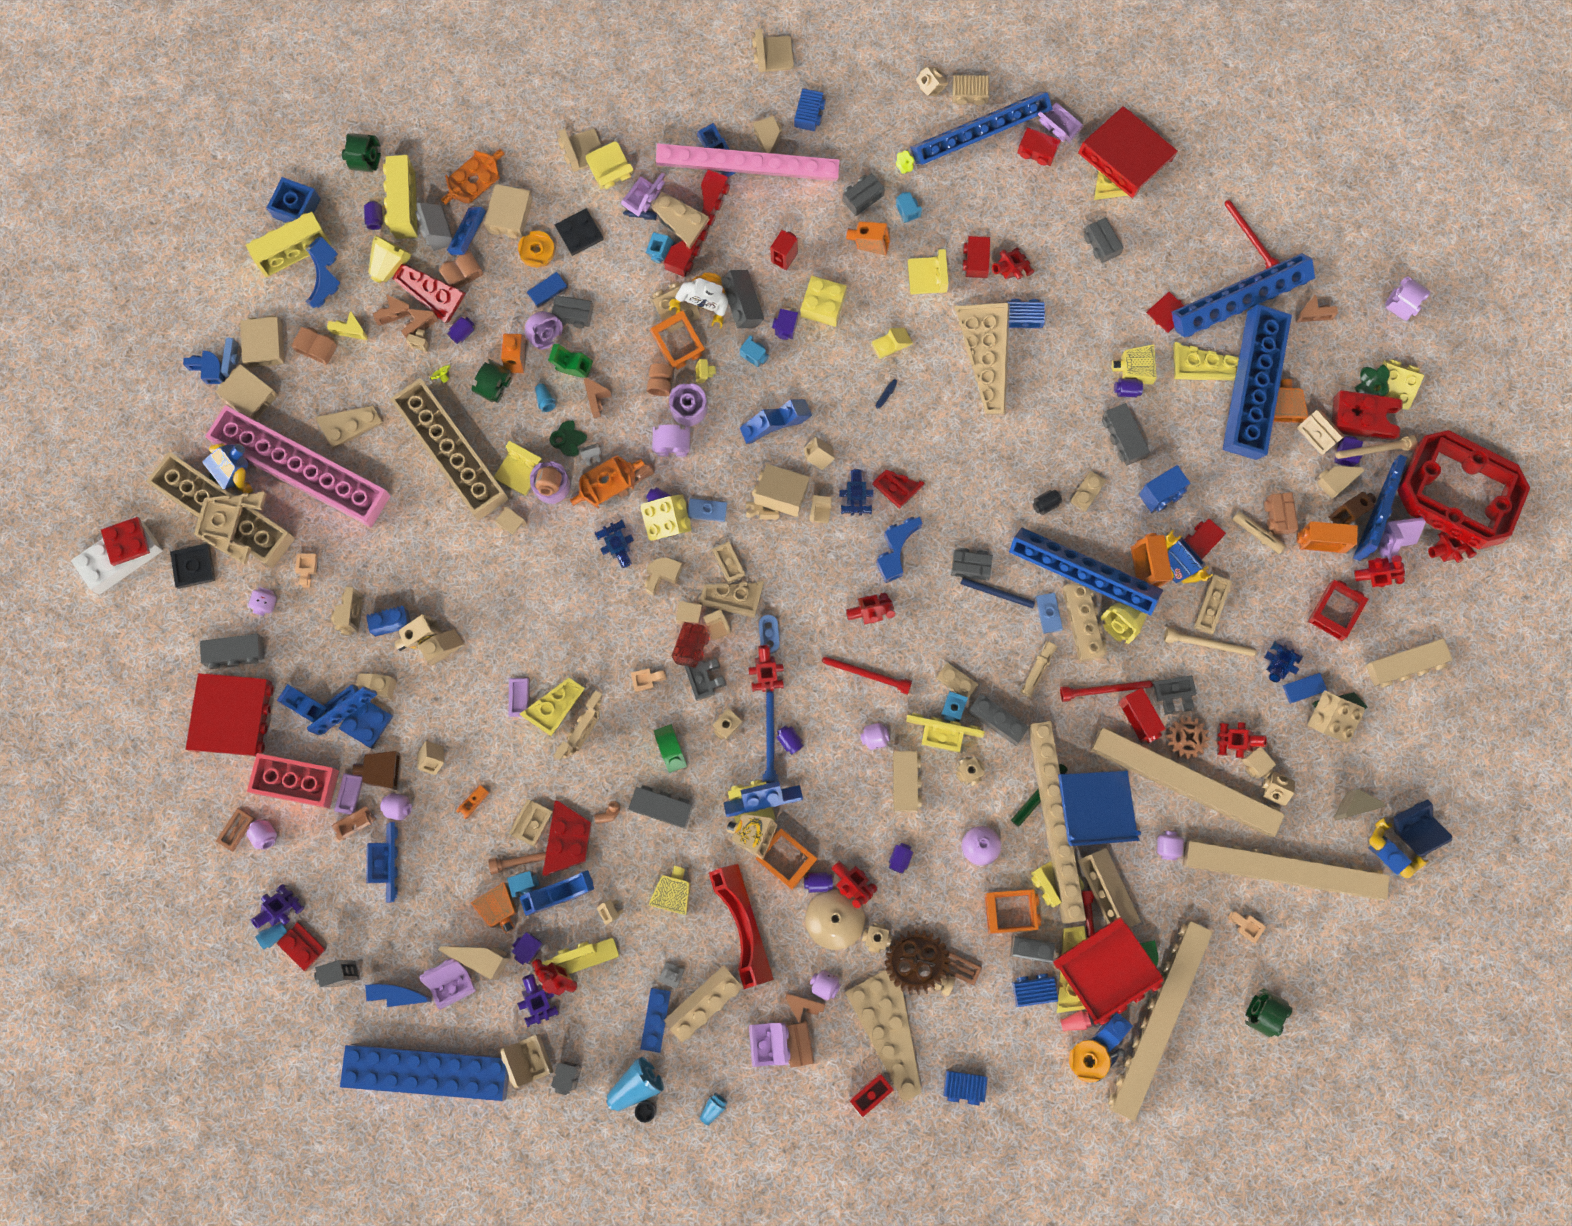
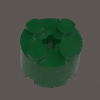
M348 133L346 135L342 159L346 160L350 170L373 172V170L376 171L378 169L381 153H378L377 147H380L378 138L375 135Z
M488 359L489 364L485 362L481 366L474 379L477 381L476 386L472 385L471 390L492 403H499L503 396L501 391L504 387L508 388L512 382L511 372L506 367Z
M1261 989L1260 992L1262 994L1259 997L1255 995L1250 1002L1245 1014L1249 1018L1248 1021L1245 1020V1024L1267 1037L1274 1035L1279 1037L1284 1029L1283 1024L1286 1018H1289L1292 1014L1293 1008L1289 1006L1288 1001L1267 989Z

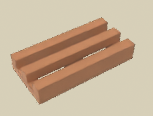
M237 808L216 842L234 852L255 817ZM240 814L243 815L226 842H224L223 839ZM248 818V820L246 821V823L244 824V826L242 827V829L240 830L232 844L229 845L234 836L236 835V833L238 832V830L240 829V827L242 826L245 819Z
M949 952L950 957L977 970L974 973L951 962L948 965L973 976V979H968L952 970L946 973L974 986L982 967Z

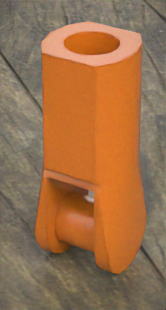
M479 784L456 811L458 813L461 812L464 815V819H468L490 792ZM469 802L473 805L470 810L466 807Z

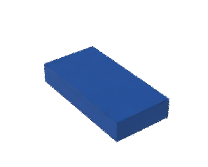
M556 272L528 290L527 294L538 308L568 287Z
M1320 673L1283 685L1290 704L1323 693L1324 690L1328 691Z

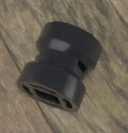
M645 1100L636 1106L634 1113L638 1121L646 1123L655 1117L657 1110L653 1102Z

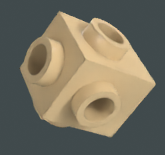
M938 67L923 68L916 79L920 90L926 93L927 96L939 95L948 85V82L943 77V72Z
M966 757L958 762L960 766L956 768V776L960 783L964 782L965 786L969 784L974 786L982 781L981 777L985 775L983 772L985 767L980 760L977 761L975 757L972 759ZM973 767L975 773L970 774L968 768Z
M1273 771L1269 778L1266 777L1262 784V788H1264L1263 797L1286 806L1295 792L1296 781Z
M874 923V926H869L868 930L864 929L862 941H865V946L869 947L868 951L880 954V950L885 951L886 947H890L892 935H888L889 930L885 929V925ZM875 934L881 936L879 942L874 941L873 937Z

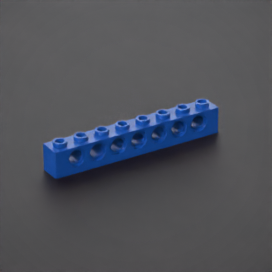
M1048 92L1036 93L910 146L916 164L923 165L1037 117L1039 112L1044 114L1053 110Z
M1301 253L1173 311L1172 317L1176 332L1184 338L1192 336L1202 329H1208L1215 323L1223 322L1233 315L1241 314L1246 309L1255 307L1266 300L1274 299L1279 294L1289 292L1299 285L1307 284L1308 281L1315 279L1313 259Z
M1023 527L1014 536L1009 550L1011 554L1150 616L1163 593V589Z

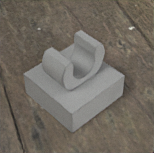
M598 443L580 448L582 458H586L589 466L591 465V457H596L598 463L601 462L599 456L601 451Z
M666 962L658 981L677 989L684 969Z

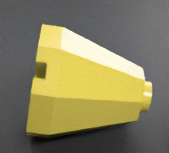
M375 235L372 241L368 271L372 275L371 279L378 283L382 281L387 282L396 273L401 264H406L412 254Z
M1120 602L1112 605L1101 616V620H1105L1104 629L1116 641L1121 642L1124 639L1127 640L1125 643L1129 644L1140 633L1147 614Z

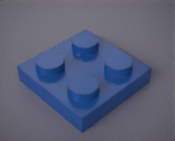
M368 702L357 709L356 712L347 716L338 729L373 749L393 716Z

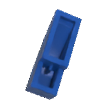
M714 123L697 132L696 135L704 148L730 150ZM720 171L722 175L727 177L737 173Z
M388 984L365 985L366 1001L387 999V1007L431 1002V997L407 987Z

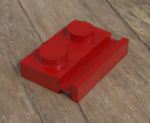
M299 922L276 943L303 971H306L326 950Z

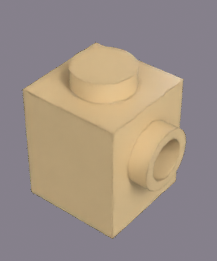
M728 708L712 725L715 729L713 733L719 739L725 738L728 741L743 725V721Z
M1262 747L1256 748L1241 760L1246 766V772L1256 779L1260 777L1265 779L1273 773L1272 768L1276 766L1275 762Z

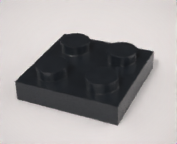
M587 208L554 224L571 256L604 240Z
M208 543L170 551L175 588L181 589L215 581L211 549Z

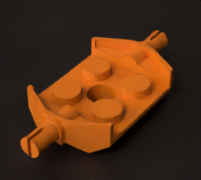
M500 148L493 155L474 150L475 155L449 177L445 175L449 191L440 199L441 202L446 205L452 199H457L463 203H472L500 179L497 160L505 155V153ZM472 176L478 177V181L475 183L469 182V179Z
M616 455L581 475L579 479L580 491H578V495L570 499L572 505L575 506L579 502L586 500L599 509L598 505L629 487L634 489L635 472L637 469L645 466L644 461L641 458L632 464ZM609 476V480L606 483H601L603 477Z

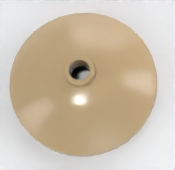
M832 889L818 894L810 902L805 916L806 928L811 938L818 945L826 949L840 950L851 946L861 936L865 925V914L862 906L858 909L853 906L852 901L856 899L854 896L848 899L840 893L839 889ZM833 915L839 917L837 923L832 922L831 918Z

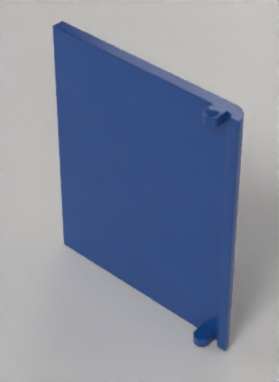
M1128 771L1058 775L1067 840L1070 846L1140 841L1138 836L1141 835V831L1136 828Z

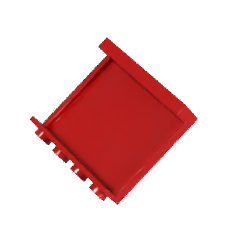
M1122 106L1082 143L1078 154L1133 199L1146 182L1168 162L1171 163L1178 150L1126 107Z
M198 673L185 750L196 753L208 752L256 757L257 753L263 754L265 751L263 738L264 734H267L268 731L266 719L267 715H270L271 712L269 700L270 696H273L274 693L272 682L262 678Z
M1122 916L1053 960L1054 965L1057 969L1059 968L1094 1020L1093 1023L1095 1025L1107 1023L1111 1020L1110 1015L1117 1012L1120 1014L1129 1008L1127 1004L1132 1001L1137 1003L1146 997L1144 993L1149 990L1154 992L1163 986L1164 977Z

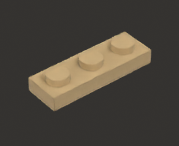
M1215 574L1212 576L1194 625L1195 629L1210 635L1214 633L1232 581Z

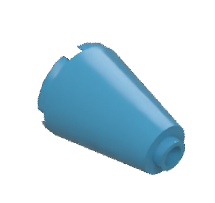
M644 1057L636 1059L607 1094L606 1103L611 1110L621 1111L658 1095L664 1090V1084L660 1075L655 1076L652 1071L655 1068Z

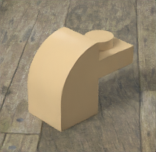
M658 558L652 561L646 569L647 573L652 575L651 577L648 576L645 582L647 593L655 596L662 579L676 584L683 569L682 563L670 558Z

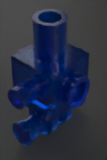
M860 469L851 470V482H847V490H839V497H847V505H851H841V514H851V516H854V513H859V516H862V514H872V505L862 506L866 505V497H873L874 492L873 490H866V482H862V470Z
M621 519L615 524L613 522L610 523V527L606 528V526H603L602 530L595 531L594 533L597 540L605 537L606 546L600 548L602 554L605 555L610 552L613 559H618L621 568H626L632 564L627 552L630 551L628 544L633 542L634 539L631 534L626 537L623 536L620 529L626 528Z
M1274 641L1270 647L1271 650L1276 651L1275 654L1267 651L1264 656L1265 659L1270 661L1266 669L1270 672L1269 679L1275 683L1281 679L1284 680L1289 672L1296 675L1299 668L1293 664L1294 662L1299 664L1303 658V655L1295 653L1294 649L1288 650L1286 649L1287 645L1284 644L1282 646L1277 641Z

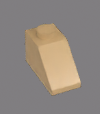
M774 116L753 123V128L763 153L774 154L780 141L782 128L779 121L776 122Z
M1334 466L1331 470L1327 468L1319 475L1321 479L1317 484L1334 499L1365 470L1362 467Z
M453 629L432 636L418 645V648L426 661L433 666L465 644L456 630Z
M359 673L356 686H358L359 690L362 687L375 690L377 692L376 697L392 699L396 680L389 676Z

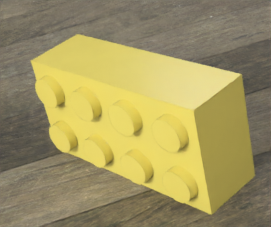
M408 155L385 156L386 164H383V171L386 175L384 190L387 192V197H384V204L387 209L385 223L389 226L390 233H393L396 239L418 238L417 216L415 213L417 211L415 169Z
M313 212L301 215L300 218L292 222L285 223L276 230L269 231L260 238L253 239L250 243L246 244V247L254 263L264 276L268 277L310 256L306 248L318 236L323 237L329 245L331 243Z

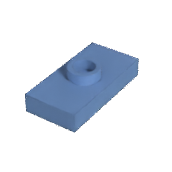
M226 338L221 373L226 378L230 376L231 371L235 368V364L237 365L239 362V355L237 354L239 344L233 338Z
M690 498L688 507L689 518L725 522L727 502Z
M1055 593L1036 596L1043 634L1062 631L1063 628Z

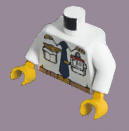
M697 278L692 282L682 284L675 296L676 299L670 301L669 310L671 311L673 307H676V314L679 313L681 302L716 313L717 315H714L712 320V327L715 322L720 323L719 329H721L724 322L723 316L728 305V298L722 293V286Z

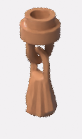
M645 463V466L635 473V477H637L635 485L644 478L654 474V466L651 463ZM629 487V488L623 490L622 492L618 493L617 495H618L620 498H621L622 496L626 497V496L629 494V493H628V490H629L631 487Z

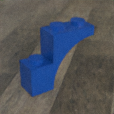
M318 236L306 248L316 269V282L313 292L305 301L312 308L321 307L326 301L325 298L329 294L333 295L339 289L337 286L340 284L325 267L326 265H332L336 261L335 257L338 253L323 237Z
M790 399L779 409H763L743 424L740 430L746 444H751L776 430L802 424L812 414L805 399Z
M910 517L899 526L894 524L886 529L884 537L892 553L885 552L879 555V558L876 560V565L885 584L903 576L904 572L900 561L901 549L908 537L922 528L923 523L920 517Z
M587 870L558 883L524 894L519 898L525 916L545 911L555 905L572 901L594 890L593 879Z

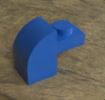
M202 350V357L193 355L190 358H183V365L189 371H201V379L206 384H221L225 382V376L221 373L222 362L213 353Z
M287 684L277 699L278 702L311 722H315L322 717L327 709Z

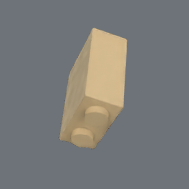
M495 184L484 223L487 231L493 235H499V233L506 234L510 238L523 237L533 199L529 190Z
M268 315L265 318L258 319L251 317L240 321L242 362L247 368L285 364L283 325L277 316Z
M241 364L231 371L230 376L218 386L216 391L233 408L254 421H257L278 397V394Z
M766 464L765 470L760 471L758 477L759 485H755L753 489L754 503L798 517L809 486L810 477Z

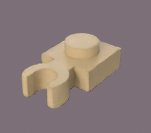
M751 501L746 502V509H752L751 511H746V517L751 518L759 515V519L779 518L778 510H772Z

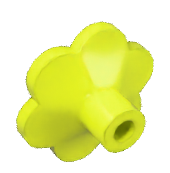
M908 150L898 153L896 166L903 174L911 172L915 161L914 157L910 155Z
M445 365L432 374L430 379L440 378L443 383L447 382L449 377L446 373L451 366Z

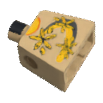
M422 614L399 630L401 638L396 640L394 644L399 651L405 648L417 650L419 649L418 645L432 636L442 633L436 619Z
M744 814L738 823L733 821L728 823L727 832L733 834L732 841L737 846L760 859H764L778 825L772 818Z

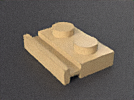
M1317 409L1297 427L1321 455H1324L1345 437L1320 409Z
M527 799L509 834L535 847L553 815V811Z

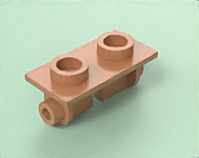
M364 806L331 826L335 830V835L339 841L346 840V837L354 834L357 830L359 831L368 825H372L376 818L369 808Z

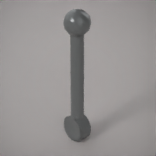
M1120 1048L1117 1052L1110 1054L1111 1058L1116 1056L1122 1057L1125 1055V1051ZM1088 1059L1085 1062H1088L1091 1067L1093 1063L1095 1064V1059Z

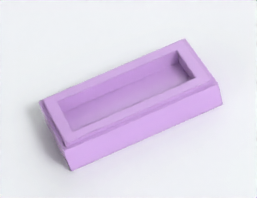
M509 678L508 716L522 717L519 714L529 708V678Z
M343 774L335 812L352 814L356 811L362 787V776Z

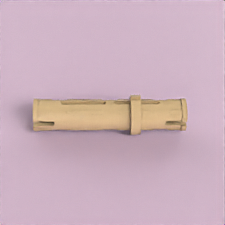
M1241 511L1233 518L1232 521L1262 541V545L1266 544L1278 555L1285 548L1286 544L1274 537L1271 531H1266Z
M1046 641L1042 652L1035 659L1036 663L1020 691L1021 694L1032 697L1044 671L1051 664L1050 660L1057 649L1055 644Z

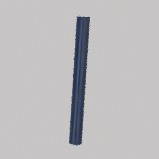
M962 577L961 585L1032 609L1035 605V601Z

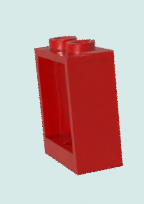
M1334 579L1328 584L1307 622L1343 641L1350 634L1369 599L1364 597L1362 592L1347 587L1345 582ZM1334 590L1358 603L1345 628L1321 614Z
M1143 688L1126 695L1118 702L1141 743L1147 741L1149 744L1163 736L1161 732L1166 728Z

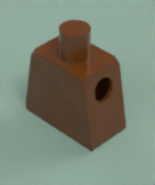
M1361 492L1328 517L1333 523L1351 525L1375 507L1376 497L1372 493L1366 494Z
M389 751L367 754L364 756V764H353L352 773L353 775H362V783L397 790L400 753Z

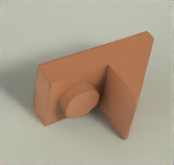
M386 295L390 307L381 308L377 312L372 313L378 326L410 316L407 309L411 308L409 304Z
M1314 295L1297 316L1296 323L1333 320L1338 314L1337 306L1323 305L1318 308L1317 295Z
M407 309L414 321L407 323L401 332L407 339L408 334L415 336L417 329L425 331L437 322L438 319L433 311Z
M584 378L592 415L594 418L601 417L600 411L603 410L601 400L598 399L610 397V390L589 378Z
M786 993L785 998L799 1023L804 1007L808 1008V1013L814 1015L824 1012L825 1004Z

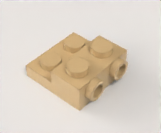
M345 587V592L342 593L341 597L343 605H335V611H332L331 615L335 630L341 631L340 634L352 635L353 632H359L363 595L354 587Z

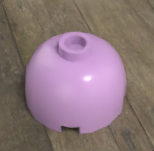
M545 311L536 312L525 324V334L528 341L534 347L541 350L553 345L555 342L550 341L558 335L561 336L563 330L562 322L552 313Z
M977 826L971 828L962 839L961 848L969 862L985 866L998 858L1001 852V841L997 833L991 828Z

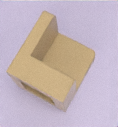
M815 437L803 448L806 460L821 470L835 459L833 448L818 437Z
M813 495L810 522L829 523L832 497Z
M507 507L495 520L498 527L502 530L505 529L512 535L516 533L521 525L524 527L527 525L523 518Z
M679 601L676 616L677 624L685 625V622L698 624L701 612L703 611L702 605Z
M721 609L703 617L713 640L731 633Z
M425 741L417 753V769L436 775L444 764V747Z

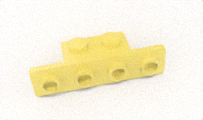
M917 713L908 715L906 722L925 726L921 745L958 753L961 750L963 734L983 738L985 733L978 726L970 725L968 728L961 726L962 724L959 722L950 721V724L944 723L942 719L931 717V720L925 719L923 715Z
M614 938L596 944H589L587 941L576 945L577 949L570 951L569 948L558 951L557 956L542 962V964L547 966L551 962L555 963V965L565 968L568 974L618 958L619 953Z

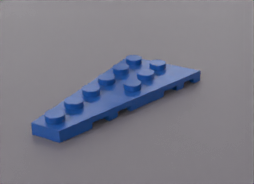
M1401 454L1392 463L1353 556L1355 560L1361 561L1363 558H1367L1371 552L1374 553L1379 547L1387 519L1393 511L1391 506L1400 484L1401 475L1407 467L1405 464L1407 457Z

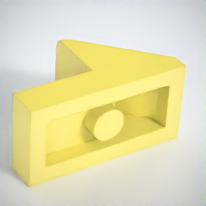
M351 311L347 324L340 320L335 322L328 321L327 329L331 334L362 340L368 339V336Z
M890 328L887 335L872 341L879 359L913 344L905 328Z

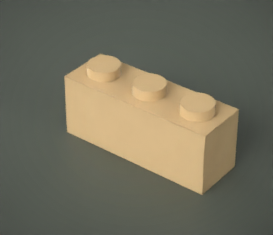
M917 751L893 752V812H917L918 808L922 807V796H918V788H921V776H918V768H921V756H917Z

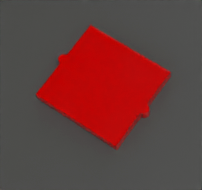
M1168 292L1146 313L1155 321L1156 325H1160L1169 333L1174 328L1172 312L1184 307V305L1181 303V300H1178Z

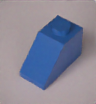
M1117 1012L1110 1015L1111 1020L1103 1024L1091 1039L1105 1045L1108 1048V1052L1117 1046L1133 1027L1132 1024Z

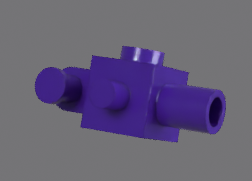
M282 884L276 889L277 893L272 897L268 894L261 897L263 903L261 904L260 913L253 917L251 922L257 929L267 922L272 926L280 921L283 925H286L290 921L287 916L290 913L291 907L295 910L296 914L302 912L305 907L301 906L298 902L299 899L292 896L294 893L291 890L288 891L285 885Z
M534 974L524 976L522 978L526 989L522 991L524 1000L518 1002L517 1005L519 1010L527 1008L531 1015L528 1018H524L527 1027L535 1023L541 1024L540 1020L545 1019V1021H548L549 1017L559 1015L556 1006L554 1005L550 1008L547 1000L554 997V994L545 992L541 984L537 985Z

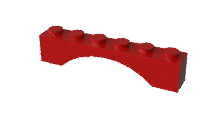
M709 169L707 170L701 182V191L704 200L702 213L709 217V221L691 249L687 247L683 240L671 246L664 260L665 270L683 277L686 276L687 272H691L694 265L692 261L694 257H698L701 251L700 244L707 239V229L709 225L712 226L714 224L716 210L719 211L722 207L723 195H727L730 185L728 184L727 176Z
M734 864L709 872L714 892L726 904L738 928L741 946L738 972L743 988L747 989L774 980L739 865Z

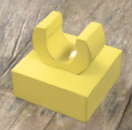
M700 359L695 365L696 383H704L708 377H713V374H716V366H708L707 359Z

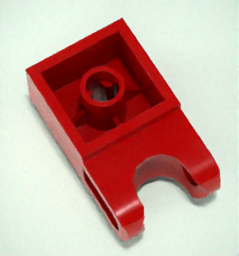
M1340 390L1333 401L1332 423L1345 435L1395 440L1400 437L1401 429L1399 426L1391 424L1387 420L1386 414L1399 412L1403 408V401L1398 398Z

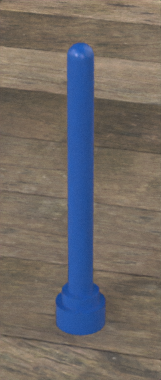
M770 690L766 693L767 770L763 774V782L766 783L778 781V774L774 770V693Z

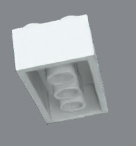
M142 520L141 523L150 549L149 554L113 566L110 564L102 538L71 560L91 591L99 595L163 551Z

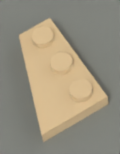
M664 192L660 193L652 205L653 210L675 231V234L686 243L689 249H691L709 221V217Z
M373 406L315 417L333 450L383 423Z
M757 581V583L740 582V584L730 585L727 583L704 585L699 604L755 618L764 581Z

